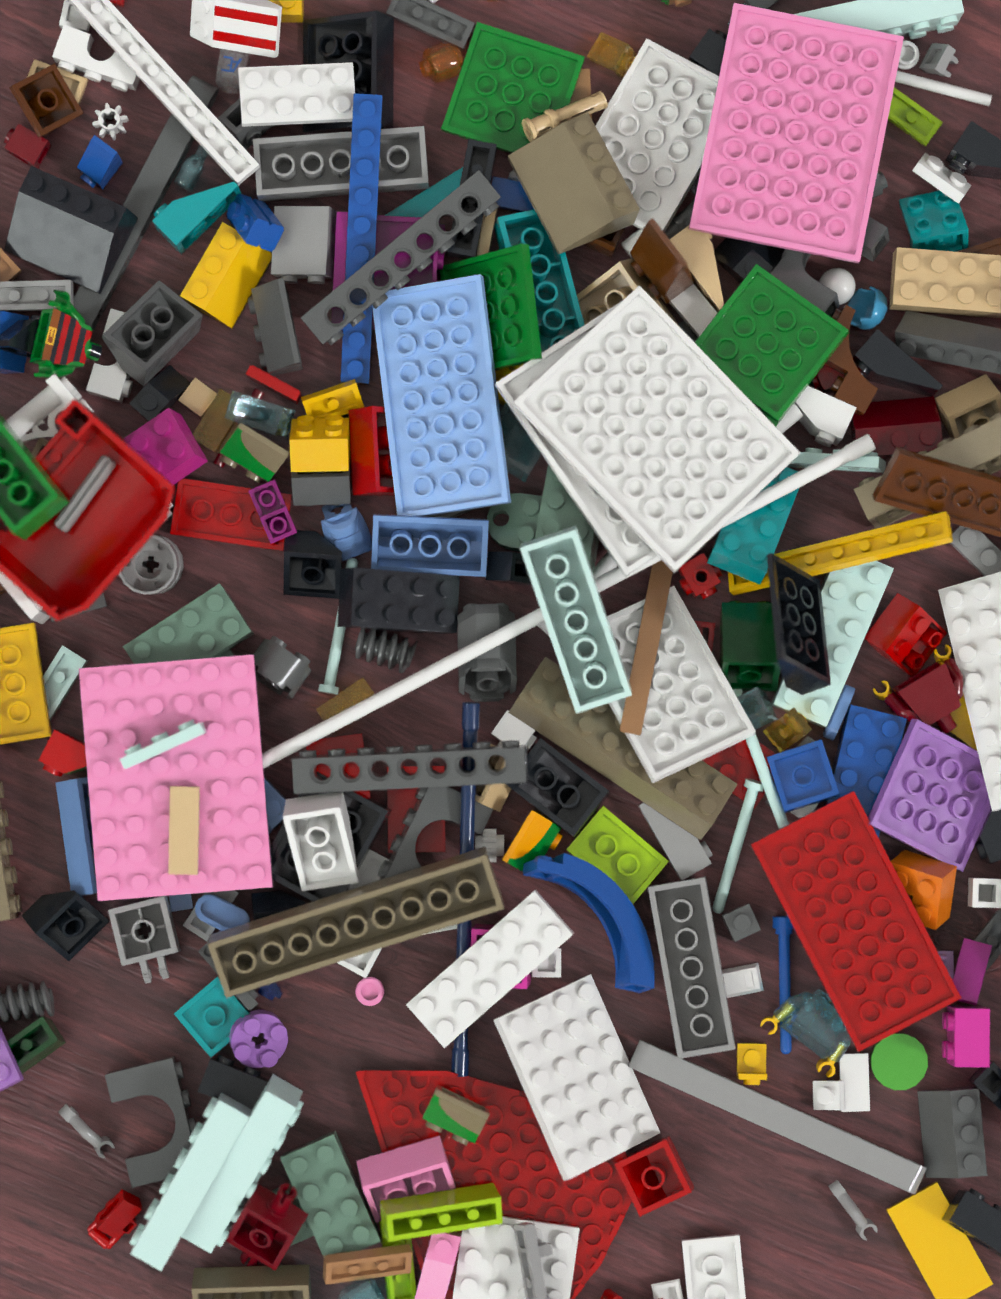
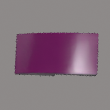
M275 479L248 490L271 544L297 533Z
M964 938L953 977V982L961 996V999L957 1001L977 1005L992 945Z

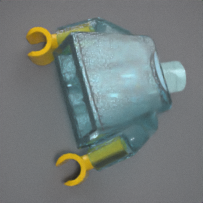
M819 989L812 994L805 991L789 997L774 1011L773 1017H764L760 1024L761 1027L766 1021H772L774 1028L768 1032V1035H772L777 1031L778 1023L780 1021L783 1022L780 1026L822 1058L816 1064L818 1073L824 1065H830V1069L826 1073L827 1077H832L835 1074L834 1063L840 1061L851 1044V1038L828 994Z

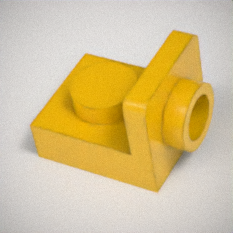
M737 1043L736 1078L743 1080L744 1085H760V1080H767L766 1043Z

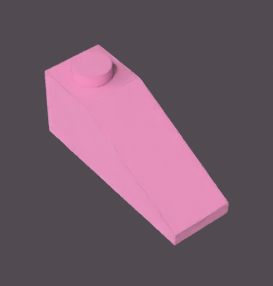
M453 1231L431 1235L415 1299H445L461 1240V1233Z

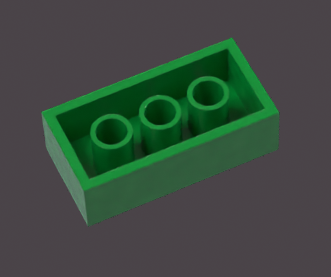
M0 415V517L13 534L26 540L70 502L2 415Z

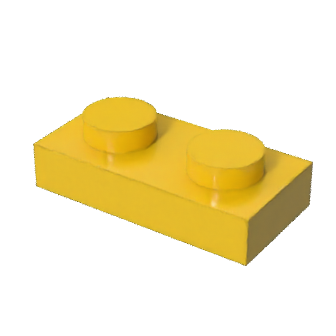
M355 379L301 397L306 414L314 418H326L329 415L343 416L349 414L351 409L364 407Z

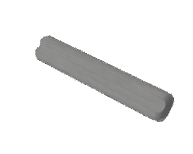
M105 455L101 456L70 499V503L64 507L54 521L56 527L64 532H68L116 467V463Z

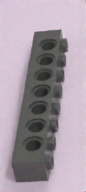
M478 170L304 314L301 320L322 345L326 342L333 345L344 336L341 330L349 323L352 327L356 326L366 317L363 313L371 305L376 309L388 299L386 293L390 289L395 287L398 291L411 280L407 275L417 268L421 272L433 262L430 256L439 250L443 254L454 245L455 242L452 238L460 231L463 235H466L477 225L474 221L482 213L487 217L499 207L496 202L501 196ZM469 197L476 201V211L473 213L463 211L461 201L464 198ZM443 216H450L455 222L454 229L448 232L443 231L439 227V219ZM427 234L432 238L433 245L430 249L422 250L417 246L416 239L419 235ZM401 252L408 254L411 259L410 265L407 268L397 267L394 262L396 254ZM376 271H384L388 275L389 281L385 286L378 287L372 282V275ZM361 289L365 292V303L355 305L350 301V293L353 290ZM337 307L344 312L342 322L334 324L329 321L327 313L331 308Z
M519 740L502 741V746H490V742H474L473 747L461 748V743L444 744V749H432L431 744L416 745L415 750L403 751V746L386 747V752H374V747L357 748V753L346 754L345 749L328 750V755H317L316 750L299 751V756H295L292 759L294 794L526 783L528 781L527 746L520 745ZM492 755L502 756L505 760L504 768L497 770L491 767L490 757ZM464 756L472 757L476 762L475 769L472 771L464 770L460 763L461 758ZM437 757L444 759L447 764L446 771L436 772L432 768V760ZM406 759L414 760L418 766L417 772L414 774L405 772L403 761ZM382 760L387 763L389 771L386 775H379L375 772V761ZM347 762H354L359 766L360 772L358 776L352 777L346 773L345 765ZM324 763L329 766L331 774L328 778H322L317 774L316 767L318 764Z

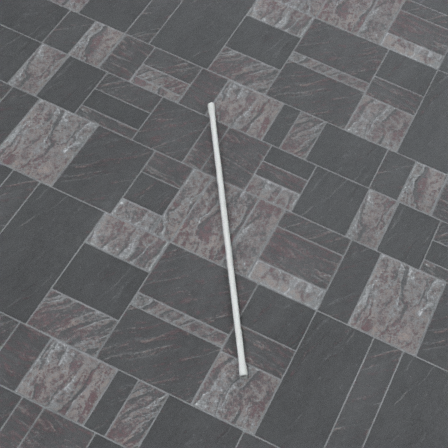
M866 434L845 445L843 449L759 492L723 527L843 464L854 461L875 450L872 439ZM659 556L654 557L626 577L619 567H616L595 578L599 593L661 561ZM541 608L528 613L262 753L263 769L545 621Z

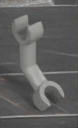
M65 1104L58 1111L85 1140L94 1146V1150L99 1157L106 1158L100 1150L103 1145L108 1144L113 1149L115 1148L109 1137H100L79 1117L80 1115L72 1106L69 1107Z
M838 1180L828 1186L855 1222L856 1231L863 1240H867L863 1234L866 1228L872 1227L877 1232L876 1225L871 1219L865 1218Z

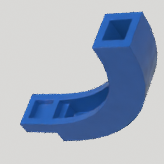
M566 853L553 858L536 856L534 860L524 864L523 875L556 883L567 888L580 897L599 918L609 937L613 950L616 971L615 988L636 993L654 989V961L646 929L632 902L610 877L592 864Z

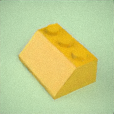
M222 222L180 297L192 307L232 329L246 306L248 298L252 295L251 289L257 287L272 261V253L261 249L259 246L255 247L246 244L236 229Z

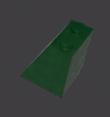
M741 601L722 602L720 613V668L732 689H742V691H777L780 667L777 661L772 603L768 601L757 603H742Z

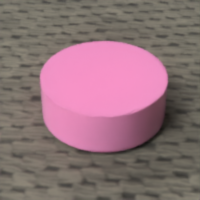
M375 977L363 978L356 986V997L360 1003L366 1006L376 1005L384 996V986Z

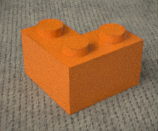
M903 850L891 860V863L907 894L913 896L912 903L923 925L936 930L950 918L957 866Z

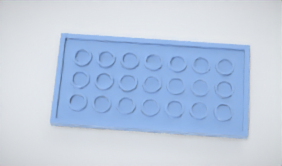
M478 274L400 288L398 291L397 289L389 290L386 293L388 299L376 309L373 306L372 308L397 515L425 517L511 503L498 392L495 386L496 375L483 276Z

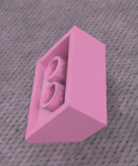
M440 1136L356 1161L362 1188L375 1223L381 1221V1200L456 1189Z

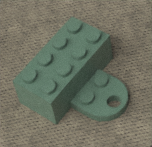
M549 464L543 496L512 493L510 494L511 503L490 507L487 515V520H489L488 531L492 539L500 547L511 551L521 552V543L577 525L592 573H594L599 538ZM499 514H506L509 516V521L504 526H497L494 524L495 517Z
M219 583L124 645L123 648L134 664L234 656L231 651L232 648L254 635L225 588Z
M336 1130L282 1154L280 1159L290 1179V1182L287 1183L290 1186L286 1192L289 1193L293 1186L297 1190V1195L291 1204L309 1214L291 1246L314 1236L324 1257V1255L363 1250L381 1241L380 1230L375 1223ZM279 1187L271 1191L277 1194Z

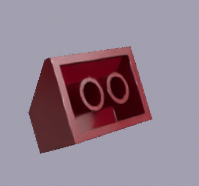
M934 397L871 402L862 416L854 413L850 421L852 442L868 434L876 448L871 452L878 453V457L882 459L892 458L897 447L915 453L927 451L928 453L938 448L937 444L943 441L941 421Z

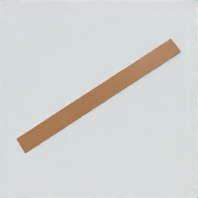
M662 560L652 565L629 680L632 695L626 697L620 732L641 735L673 573Z

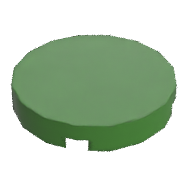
M894 1033L874 1045L870 1055V1064L874 1077L883 1086L893 1090H907L916 1086L924 1078L928 1068V1056L924 1046L915 1037L905 1033Z

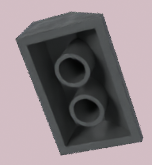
M279 278L251 289L253 297L248 298L251 315H257L258 325H254L253 328L256 342L262 341L264 352L259 353L262 370L267 369L268 373L272 376L303 370L284 279Z
M159 280L102 335V338L120 367L142 386H145L200 332L203 315Z
M967 1086L917 1091L924 1167L927 1168L925 1178L987 1176L979 1088Z

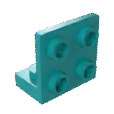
M940 190L899 200V206L910 235V248L951 252L968 248L969 229L960 203L958 204Z

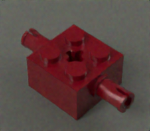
M284 1183L279 1187L277 1194L260 1184L257 1186L226 1239L228 1243L243 1251L240 1256L243 1264L250 1258L247 1266H256L258 1261L276 1271L309 1215L291 1204L297 1195V1190L294 1186L287 1193L286 1191L290 1184Z

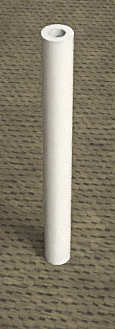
M897 71L895 82L966 101L989 106L992 95L909 73Z

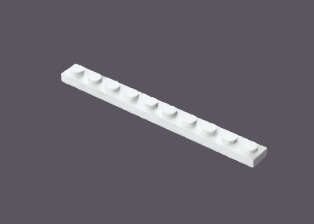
M68 0L238 186L260 168L257 161L109 0Z

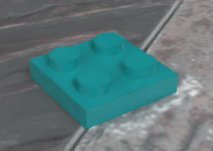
M219 976L174 1013L210 1058L229 1043L230 1031L235 1021L240 1017L244 1018L250 1014L235 995L226 998Z

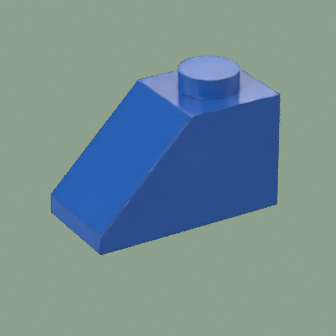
M94 135L77 166L82 174L80 179L91 188L97 185L103 190L123 165V161L117 151Z

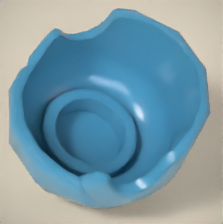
M872 286L869 288L871 290L859 288L848 303V306L856 310L851 325L859 329L868 330L880 324L887 312V297L881 290Z

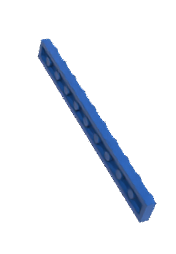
M353 95L345 280L375 256L383 95ZM361 289L353 290L350 293V301L355 305H362L366 301L365 292ZM372 305L363 312L366 317L356 326L352 327L349 323L343 328L341 382L355 379L356 383H369Z

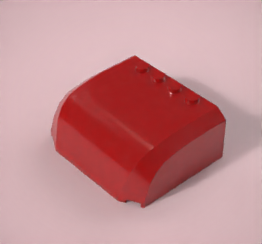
M73 399L55 420L62 428L35 459L68 501H70L101 456H108L116 463V467L68 532L60 530L54 524L62 510L26 540L13 534L0 517V572L56 621L89 609L167 520L175 486L156 467L86 405L76 399Z

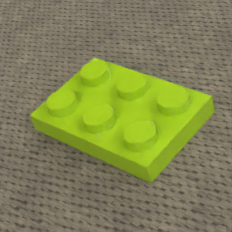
M604 806L600 808L566 849L573 856L592 864L604 872L623 890L632 904L635 903L669 862Z

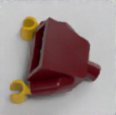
M945 645L947 655H939L935 648L934 659L936 662L892 689L888 682L883 680L881 682L887 688L886 691L878 693L873 688V692L879 700H885V704L897 716L906 718L908 722H911L912 719H918L929 726L936 722L940 731L946 734L957 727L950 713L961 706L959 699L963 696L964 677L955 660L951 658V647Z

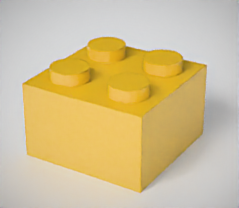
M303 415L297 417V419H292L289 439L291 472L349 471V418H343L340 415H329L326 418H314L313 416Z

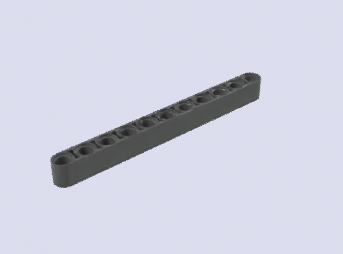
M193 75L189 79L187 86L210 110L216 100L219 88ZM172 113L123 204L124 207L128 208L138 217V220L101 294L80 285L73 299L74 307L85 319V324L90 326L93 331L146 233L155 211L159 208L195 140Z

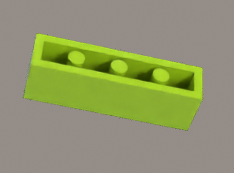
M494 1183L380 1201L381 1224L388 1242L503 1224L501 1196Z

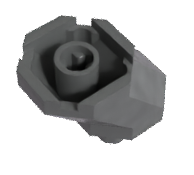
M505 603L467 604L463 607V612L457 615V649L460 650L515 621V614L509 611V606ZM516 637L459 666V693L463 695L464 692L469 693L470 699L475 702H491L503 699L504 693L510 690V694L515 692L517 685Z

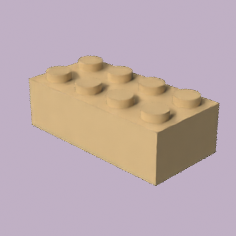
M897 247L893 252L889 309L1001 318V255Z

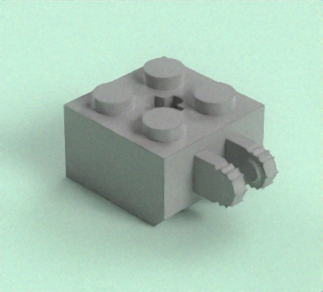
M161 896L108 910L122 966L139 962L145 984L151 983L152 973L147 960L157 957L160 976L163 979L169 978L165 955L179 952L181 948L168 896ZM142 922L151 927L152 932L148 933L149 938H144V934L139 935L138 929L142 928Z

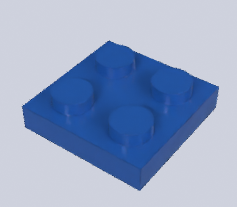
M822 739L767 757L785 813L840 796Z

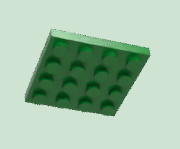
M477 22L441 131L464 139L497 144L498 150L512 154L530 143L522 127L523 119H533L542 115L544 110L553 109L555 111L571 103L585 56Z
M518 244L443 266V270H440L441 281L478 274L483 276L495 370L527 363L530 360L542 359L529 244Z
M756 264L695 341V344L759 410L779 423L849 334V330Z

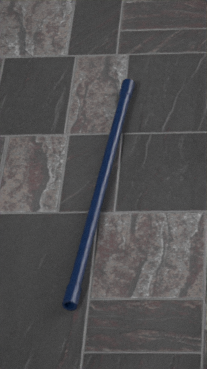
M478 702L462 703L463 748L473 747V743L477 742L480 703ZM470 756L462 757V768L466 771L474 770L476 767L475 760ZM476 785L461 786L459 855L474 850ZM472 919L457 924L456 959L471 947ZM468 1028L454 1039L451 1072L458 1074L457 1077L468 1076L469 1072Z

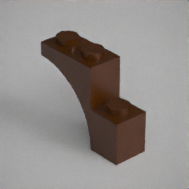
M845 305L841 311L835 309L831 318L850 330V324L856 310ZM848 334L825 364L844 375L843 378L838 375L830 389V391L834 392L832 397L857 407L854 413L862 416L878 388L867 381L856 367L849 347Z

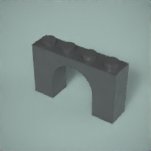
M868 217L861 255L874 262L888 244L890 238L888 227ZM785 249L781 261L769 273L831 317L835 309H838L840 306L838 295L835 291L810 277L805 271L806 263L812 254Z
M448 786L417 789L415 798L418 800L414 808H409L402 822L405 824L404 830L401 835L397 834L391 844L390 850L393 853L389 861L384 860L379 869L378 876L381 877L380 880L421 867L416 858L415 844L419 833L428 824L437 820H446L460 827V792ZM475 801L474 834L482 835L493 812V808H489Z
M175 1056L105 1074L111 1103L137 1096L151 1095L165 1101L175 1117V1131L167 1145L160 1149L129 1156L125 1159L132 1188L165 1180L169 1172L174 1175L177 1169L173 1166L183 1147L189 1150L192 1144L188 1140L196 1126V1120L189 1117L187 1107L191 1106V1099L188 1089L183 1090L180 1079L185 1078L181 1061L176 1062Z

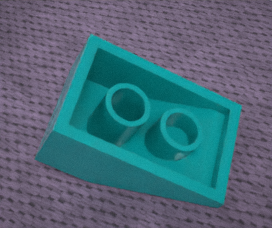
M231 182L174 200L169 205L164 203L155 211V218L152 222L157 231L182 255L227 211L230 203L234 202L236 196L241 194V191L235 182Z

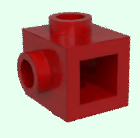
M704 553L684 563L678 569L683 578L679 580L682 589L687 596L692 594L694 599L701 595L704 600L718 591L715 586L721 583L719 577L722 576L721 571L718 567L707 563L708 559ZM702 574L705 577V582L697 581L696 575Z

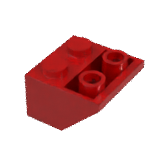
M897 593L865 635L864 640L879 654L912 677L923 667L947 632L922 607Z

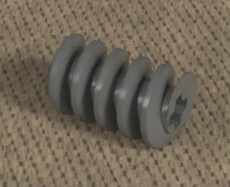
M361 629L355 645V658L360 659L366 653V662L370 663L376 656L378 666L381 667L388 660L389 670H392L399 664V673L403 674L410 667L418 641H415L409 647L407 637L401 643H398V636L395 633L388 640L386 630H383L379 636H376L375 629H370L368 633L365 632V629Z
M41 981L39 990H36L33 982H30L28 991L24 990L22 984H18L17 991L14 993L10 985L6 986L5 994H2L0 991V1016L4 1022L10 1020L11 1014L16 1021L20 1020L22 1012L27 1019L32 1018L34 1011L37 1017L40 1018L44 1016L45 1009L49 1016H54L52 988H47L45 981Z

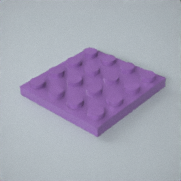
M912 719L869 814V825L933 859L957 866V871L963 872L991 809L978 751L918 719Z

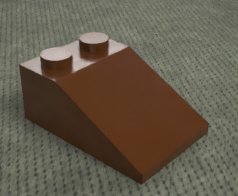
M654 218L649 220L630 252L634 260L630 265L639 277L645 275L649 280L650 284L647 287L655 299L658 300L661 297L667 304L692 286L694 282L687 262Z

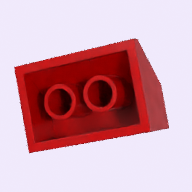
M368 406L349 410L353 495H395L385 408L381 406Z

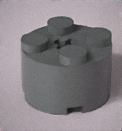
M272 636L270 640L264 639L253 654L255 671L257 672L256 679L279 695L283 691L289 693L287 699L292 700L311 673V669L308 667L311 661L299 652H296L294 655L286 650L287 645L275 636Z

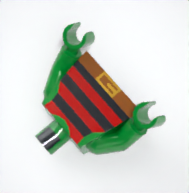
M54 289L53 292L56 294L55 301L49 300L48 305L57 309H43L41 312L30 363L39 365V371L34 373V377L50 378L55 374L60 378L72 374L75 368L83 367L86 358L98 361L101 356L102 346L90 342L93 330L85 324L83 316L70 302L68 292Z

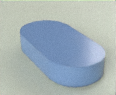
M847 684L844 685L827 727L824 729L823 737L832 741L835 739L854 695V687Z
M206 894L196 902L195 912L197 917L220 931L250 922V917L244 909L217 895Z

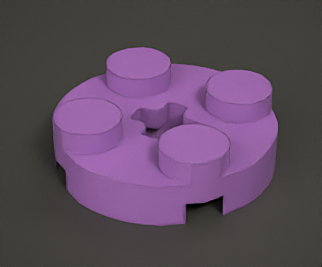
M267 1010L251 1011V1014L237 1019L231 1028L229 1042L233 1054L237 1060L248 1067H272L286 1050L288 1043L287 1029L274 1013ZM259 1033H263L265 1041L255 1045L252 1037H258Z

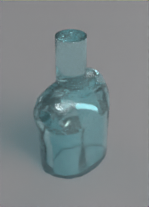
M199 145L195 155L190 156L183 162L174 180L175 184L190 192L194 191L205 168V159L208 153L201 145Z

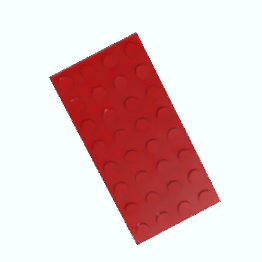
M852 791L750 845L856 1050L860 1052L961 999V996L872 825H869L870 821L855 792Z

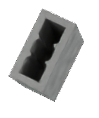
M275 206L274 215L283 225L284 232L275 250L272 251L271 274L277 278H283L287 284H295L297 279H308L307 282L312 284H324L325 279H333L337 211L330 206Z

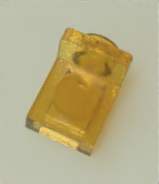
M601 32L587 57L592 62L613 70L618 77L624 78L637 54L628 43Z

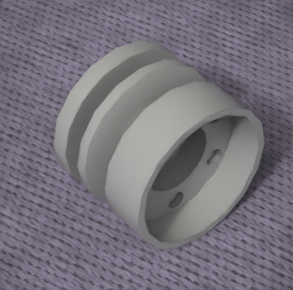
M153 535L119 573V576L124 585L133 592L144 595L165 593L174 588L181 579L184 569L183 555L178 546L170 539ZM154 557V561L159 562V568H154L153 573H151V568L147 567L146 564L147 561H152Z

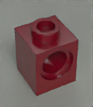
M19 123L15 129H10L4 140L6 144L4 148L8 154L38 169L52 146L47 139L39 138L35 132Z

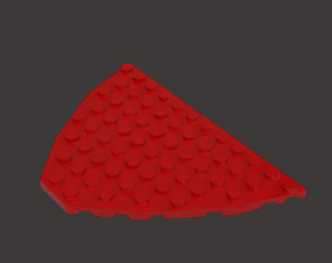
M448 1070L356 1071L382 1153L440 1136L456 1189L494 1183L501 1196L502 1216L580 1228L570 1299H575L586 1282L602 1264L632 1202L614 1165L616 1162L627 1157L626 1152L624 1151L564 1181L525 1091L470 1076L457 1077L458 1074ZM437 1085L490 1109V1115L475 1144L469 1141L467 1145H464L452 1139L453 1133L442 1129L440 1133L425 1126L427 1121L422 1119V1116ZM431 1235L411 1238L421 1272ZM460 1244L445 1299L453 1298Z

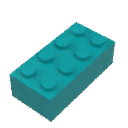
M786 467L761 491L798 471ZM799 488L720 529L707 563L760 585L768 570L767 554H774Z

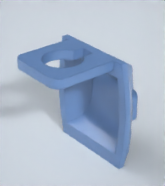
M351 504L325 505L322 507L325 517L324 520H321L324 538L342 551V561L372 550V539L368 526L357 507L352 508ZM337 507H343V509H341V512L338 514H335V512H331L333 509Z

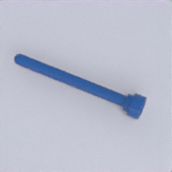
M772 916V928L775 929V934H778L779 1004L781 1010L791 1002L790 934H793V926L787 916ZM791 1011L780 1021V1050L783 1054H789L792 1050V1033L790 1032Z

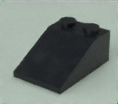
M971 121L945 161L950 163L948 166L951 170L961 175L965 173L968 176L1001 180V140Z
M878 329L853 357V361L860 373L871 382L933 397L943 386Z
M540 738L527 755L528 781L526 783H507L506 785L568 834L576 838L610 792Z

